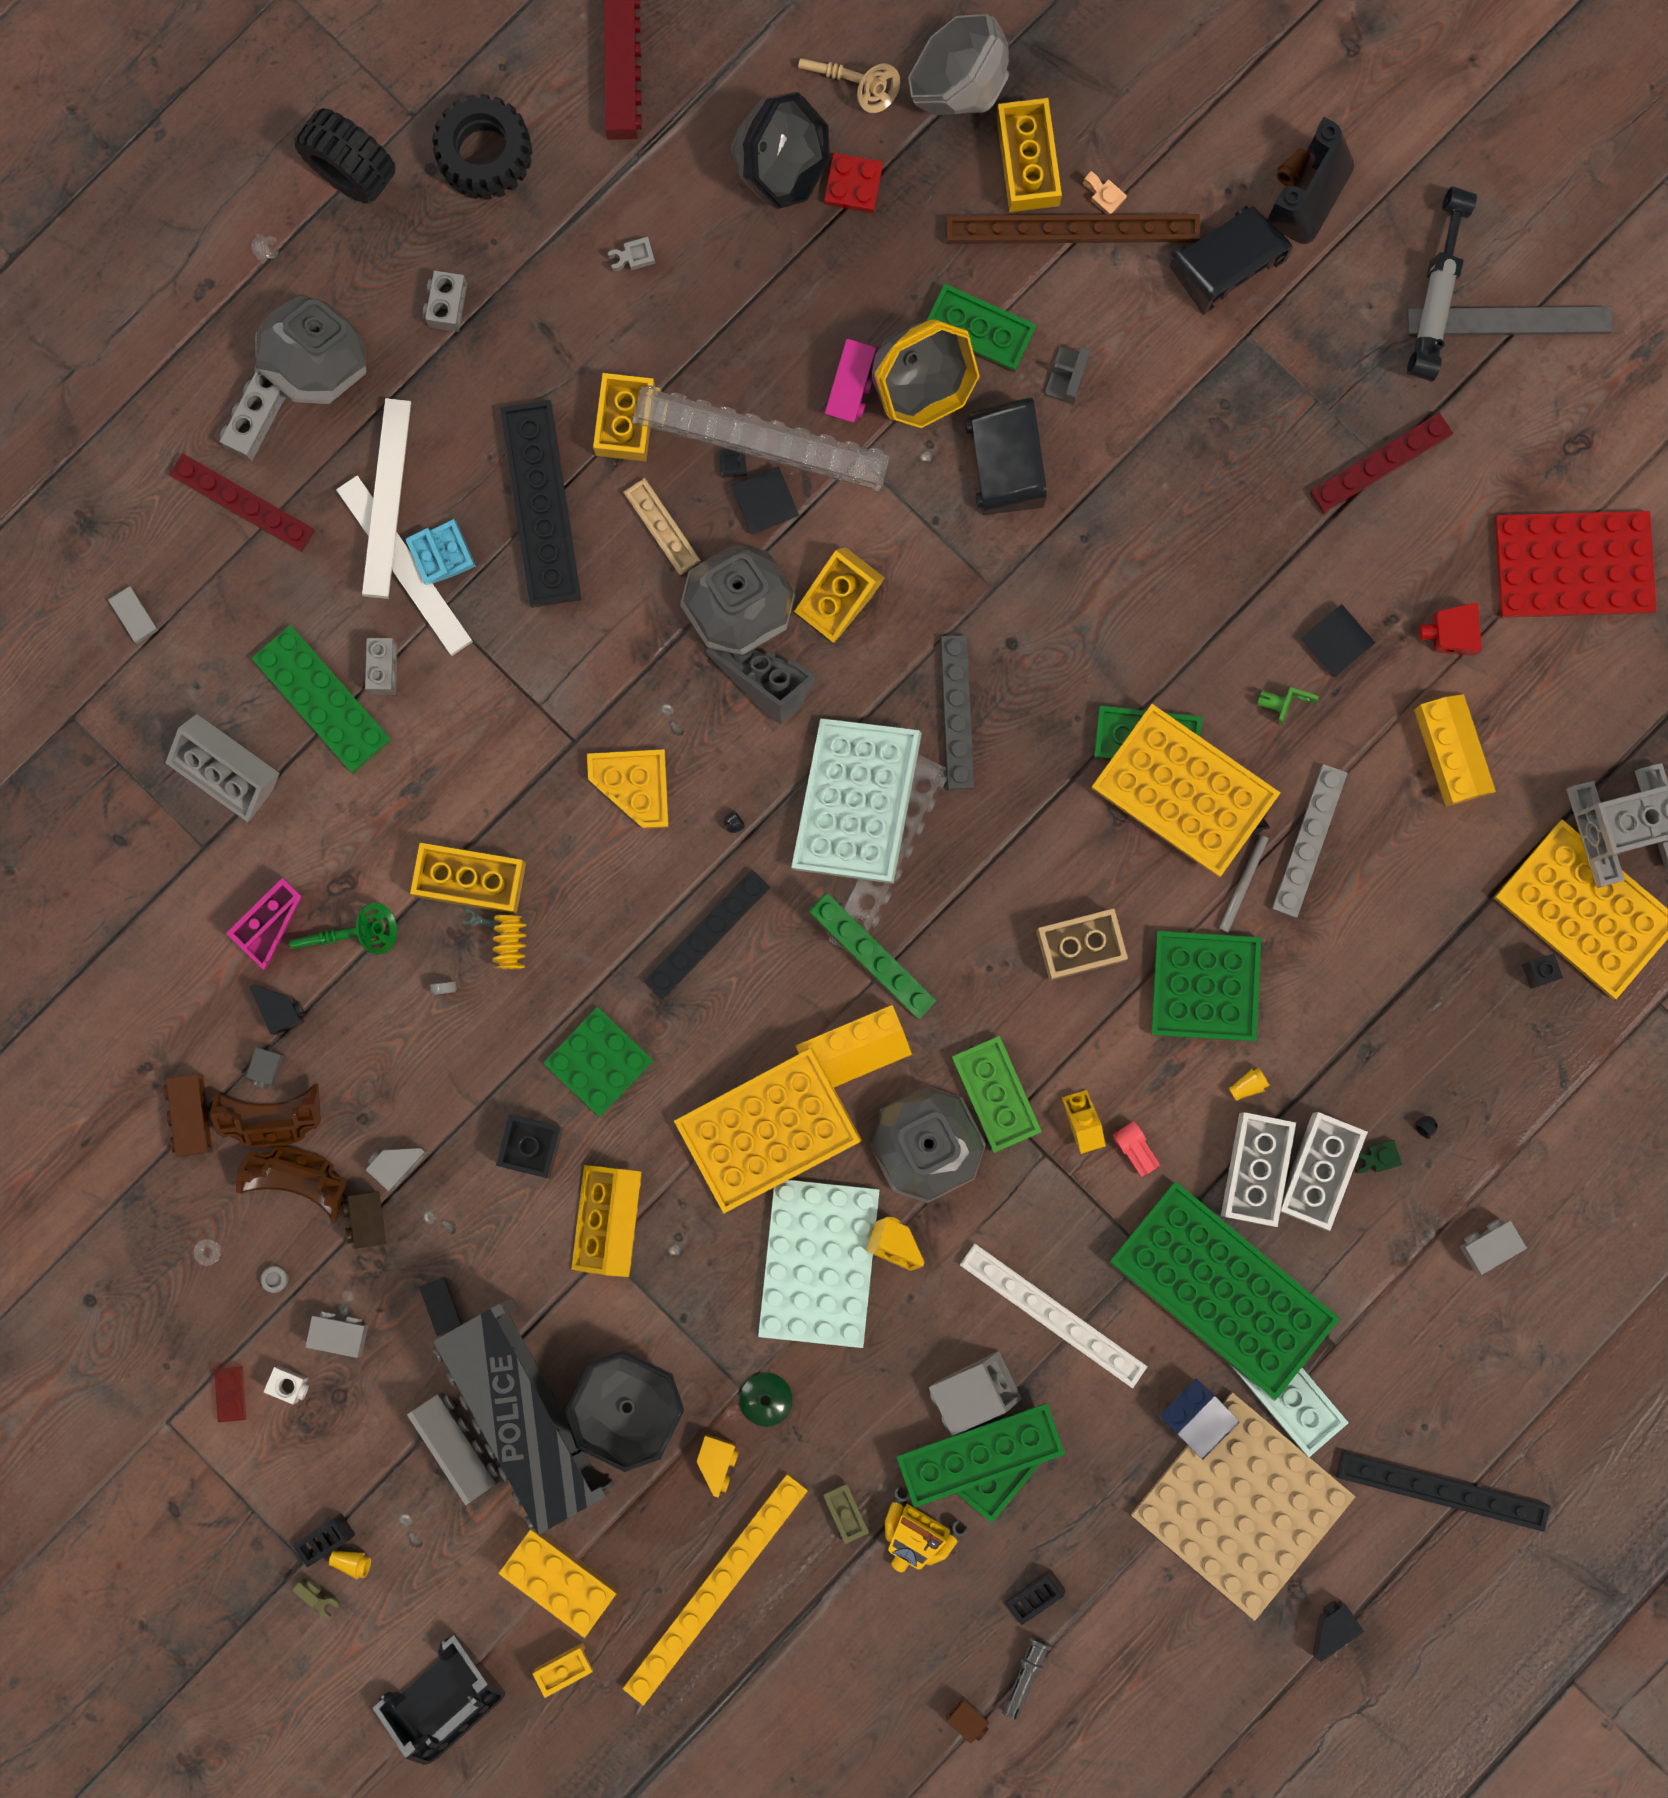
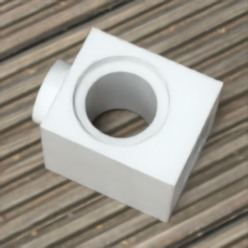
M280 1365L276 1366L271 1373L264 1393L290 1404H295L299 1399L303 1400L307 1394L309 1385H306L308 1377ZM285 1379L293 1381L294 1390L292 1393H288L283 1389Z

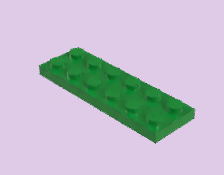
M291 625L251 658L352 774L392 741Z
M1044 1403L899 1454L896 1457L912 1504L916 1508L1063 1456L1065 1452L1048 1404Z

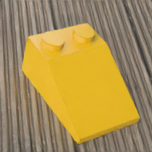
M844 547L835 550L794 612L834 643L869 602L885 577L848 548Z

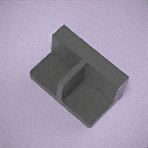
M1061 347L1058 351L1045 395L1074 404L1091 350L1081 347L1078 353Z

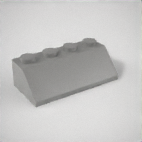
M198 714L178 728L166 760L167 765L246 822L253 818L273 791L280 774Z
M441 1392L408 1413L407 1416L466 1506L499 1482L497 1478L499 1472L492 1462L487 1463L482 1454L485 1451L477 1439L473 1441L468 1434L470 1428L463 1417L458 1418L453 1411L456 1407L452 1399L448 1395L444 1396Z

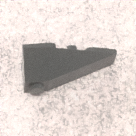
M712 648L706 650V654L764 713L780 725L799 710L816 680V676L798 662L790 659L787 662L776 658L774 653L768 651L765 654L753 649L744 655Z

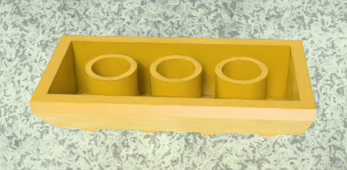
M1464 694L1440 698L1421 704L1414 709L1445 806L1448 807L1495 793L1496 790Z
M893 1005L796 1045L799 1054L811 1047L813 1048L833 1087H837L912 1055Z
M584 1165L571 1270L607 1276L629 1277L641 1186V1171Z

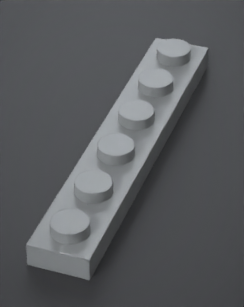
M1324 764L1321 766L1271 910L1295 919L1298 917L1347 772Z

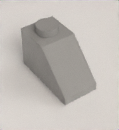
M424 1148L383 1150L381 1153L377 1151L368 1160L367 1163L370 1165L366 1171L388 1191H393L423 1159L428 1151Z

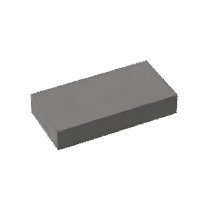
M129 586L108 599L136 644L159 631L132 587Z

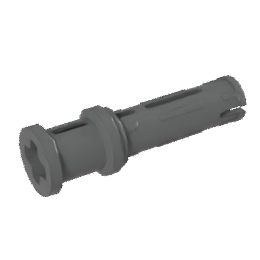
M1030 1636L1029 1638L1030 1645L1025 1657L1020 1659V1672L1002 1711L1005 1716L1011 1719L1018 1720L1036 1674L1042 1672L1043 1660L1047 1651H1050L1052 1648L1050 1643L1035 1636Z

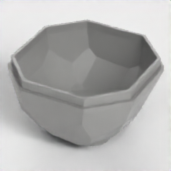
M988 14L956 16L929 38L908 76L911 97L916 106L931 114L949 115L983 113L994 105L1009 77L1007 70L1009 63L1008 42L997 20Z

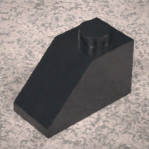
M257 985L250 986L270 1034L278 1035L304 1023L302 1016L305 1015V1012L299 1001L295 1002L293 998Z
M1341 1600L1338 1603L1333 1601L1323 1608L1324 1612L1319 1615L1313 1655L1319 1662H1322L1364 1632L1347 1605Z

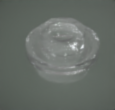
M211 1239L198 1242L194 1248L195 1260L204 1266L213 1265L219 1260L221 1255L220 1246ZM207 1247L212 1250L210 1257L204 1255V1249Z

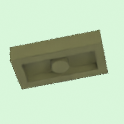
M847 1483L823 1494L845 1544L869 1534V1530Z

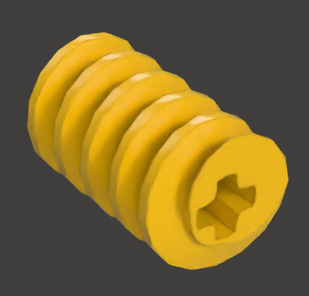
M494 916V920L501 923L493 928L495 932L501 934L493 937V941L500 944L493 947L492 950L500 954L492 958V962L499 964V966L494 967L495 969L516 970L525 968L524 964L518 962L519 959L526 956L518 952V949L526 947V944L519 942L520 938L526 937L525 933L519 931L520 928L527 926V923L520 921L522 916Z

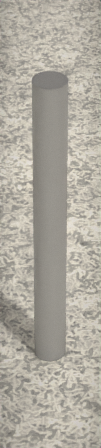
M1263 835L1258 836L1219 930L1229 933L1269 838Z

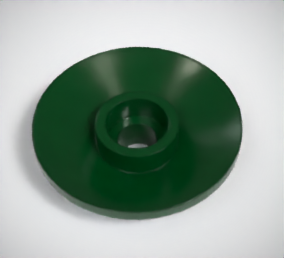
M771 1373L757 1374L750 1378L743 1386L740 1393V1407L750 1422L758 1426H774L783 1421L789 1414L792 1407V1392L788 1384L781 1377ZM763 1396L770 1397L771 1403L769 1405L761 1403Z

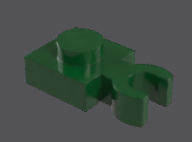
M1395 1140L1367 1147L1370 1155L1359 1153L1358 1159L1360 1158L1364 1161V1166L1355 1171L1356 1173H1365L1373 1166L1375 1172H1380L1401 1166L1402 1163Z

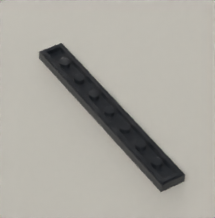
M1342 1451L1336 1475L1339 1479L1545 1532L1550 1505L1344 1451Z

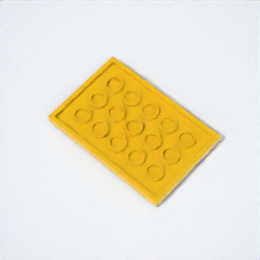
M1153 704L1145 712L1091 788L1218 878L1222 876L1280 795L1278 790Z
M1560 820L1494 897L1496 901L1613 1000H1616L1668 939V909L1623 870L1624 881L1597 888L1581 835L1564 820Z
M812 1047L674 1121L723 1214L862 1141Z

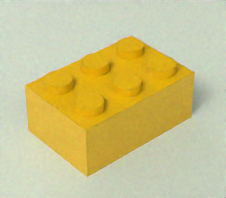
M608 373L602 374L593 445L596 456L647 461L656 389L654 379Z

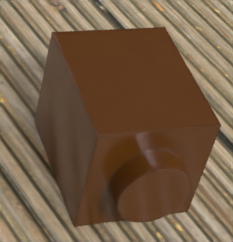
M964 1696L946 1716L947 1723L971 1744L975 1739L981 1740L989 1729L987 1727L989 1724L987 1717Z

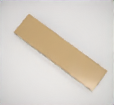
M645 478L624 491V495L680 577L702 563Z

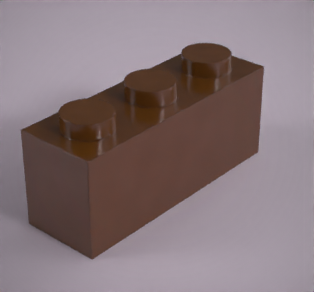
M191 1074L166 1078L167 1085L163 1086L165 1100H169L170 1111H167V1122L169 1126H172L173 1137H170L172 1152H175L176 1157L213 1152L203 1075Z

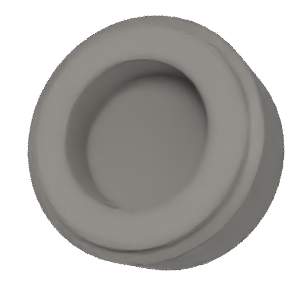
M456 981L430 984L431 994L456 992Z
M280 1266L269 1267L261 1275L263 1288L271 1293L284 1290L289 1282L287 1271Z

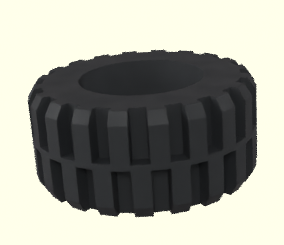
M481 94L479 99H475L474 95L466 96L467 101L462 103L460 100L453 103L454 108L451 110L446 108L442 113L444 119H438L435 129L437 132H434L432 136L435 159L446 182L450 186H454L455 190L463 195L467 192L469 197L477 199L478 195H482L484 200L492 199L491 195L498 194V197L506 195V189L510 188L513 191L518 187L517 180L523 181L527 175L525 168L528 169L531 166L532 160L530 155L533 153L528 129L521 114L516 113L515 107L510 103L505 106L503 99L494 97V100H490L489 95ZM480 130H491L501 134L506 140V146L496 160L488 164L476 165L466 162L461 158L459 153L463 141L472 133Z
M322 108L316 110L295 138L296 151L313 171L317 172L321 178L346 196H350L364 204L374 202L395 175V163L392 161L391 156L386 153V150L372 136L368 135L364 129L358 127L353 121L348 118L346 119L340 113L333 112L331 109Z

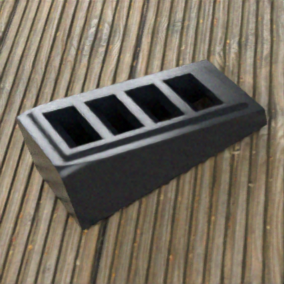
M340 1513L295 1543L293 1547L308 1568L355 1536V1533L343 1514ZM324 1531L328 1532V1534L334 1541L333 1544L330 1542L329 1538L327 1537ZM316 1536L318 1537L319 1541L321 1542V1544H322L323 1547L325 1548L324 1550H322V1548L320 1547V1545H319L318 1542L316 1541V1539H315ZM307 1542H309L312 1549L316 1553L314 1557L308 1549V1547L306 1546Z
M1049 1569L1009 1599L1006 1605L1019 1623L1023 1625L1064 1597L1066 1590L1052 1570ZM1045 1583H1048V1585L1054 1591L1053 1593L1049 1591ZM1039 1588L1046 1597L1044 1600L1036 1592V1589ZM1029 1594H1030V1596L1032 1597V1599L1035 1601V1603L1037 1604L1035 1607L1032 1605V1603H1031V1602L1029 1601V1599L1026 1597V1596H1028ZM1020 1600L1029 1611L1026 1614L1017 1603Z

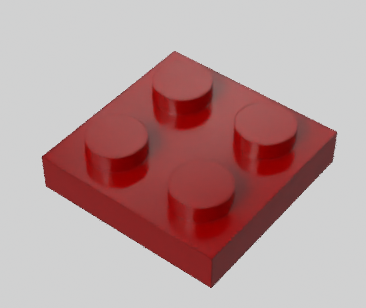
M834 153L824 204L874 213L883 162Z

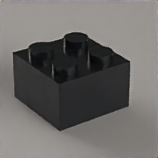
M509 1114L496 1166L543 1178H551L564 1127Z

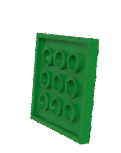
M1157 931L1151 1035L1256 1042L1261 937Z

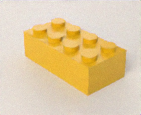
M1043 98L998 104L996 119L1009 212L1060 206L1062 192L1049 99Z
M420 843L410 894L417 898L517 914L526 863L523 860Z
M530 1530L499 1572V1575L584 1638L619 1590V1588L545 1533L538 1535L536 1530Z

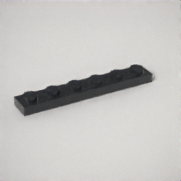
M751 870L644 982L664 1000L771 887L756 872Z

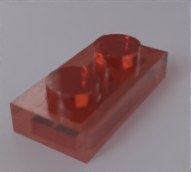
M243 1366L214 1369L218 1423L246 1420Z

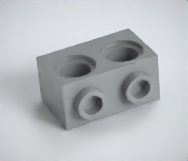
M434 271L433 279L428 280L427 294H430L429 302L425 303L423 307V318H425L429 328L459 332L468 284L464 275ZM443 286H452V289L449 292H440ZM439 310H448L444 317L436 316Z
M367 638L365 689L370 695H396L398 644L393 638Z

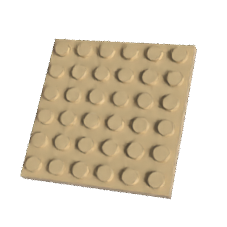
M1230 1392L1222 1404L1240 1423L1203 1460L1187 1445L1130 1515L1255 1621L1350 1505L1355 1496L1233 1392Z

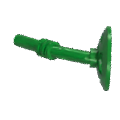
M370 903L360 910L356 927L336 931L332 928L330 932L327 929L324 933L319 931V934L289 939L291 949L317 944L325 946V943L330 945L331 942L336 944L339 940L358 937L359 942L366 951L371 954L380 955L387 953L394 946L397 938V924L394 915L388 907L381 903ZM369 910L377 911L376 914L365 915ZM369 918H374L372 922H368ZM384 918L388 927V935L383 934L384 927L381 920ZM371 937H377L378 939L372 941ZM381 942L383 943V945L379 948L371 947V945H377Z

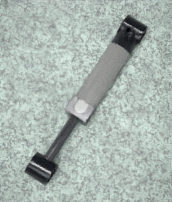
M1454 186L1448 189L1442 204V210L1449 212L1451 215L1444 252H1440L1429 263L1427 277L1430 280L1415 349L1407 365L1408 375L1430 382L1436 379L1440 371L1442 360L1439 355L1441 349L1445 346L1443 337L1455 281L1461 275L1464 259L1453 256L1461 217L1469 218L1477 201V194Z

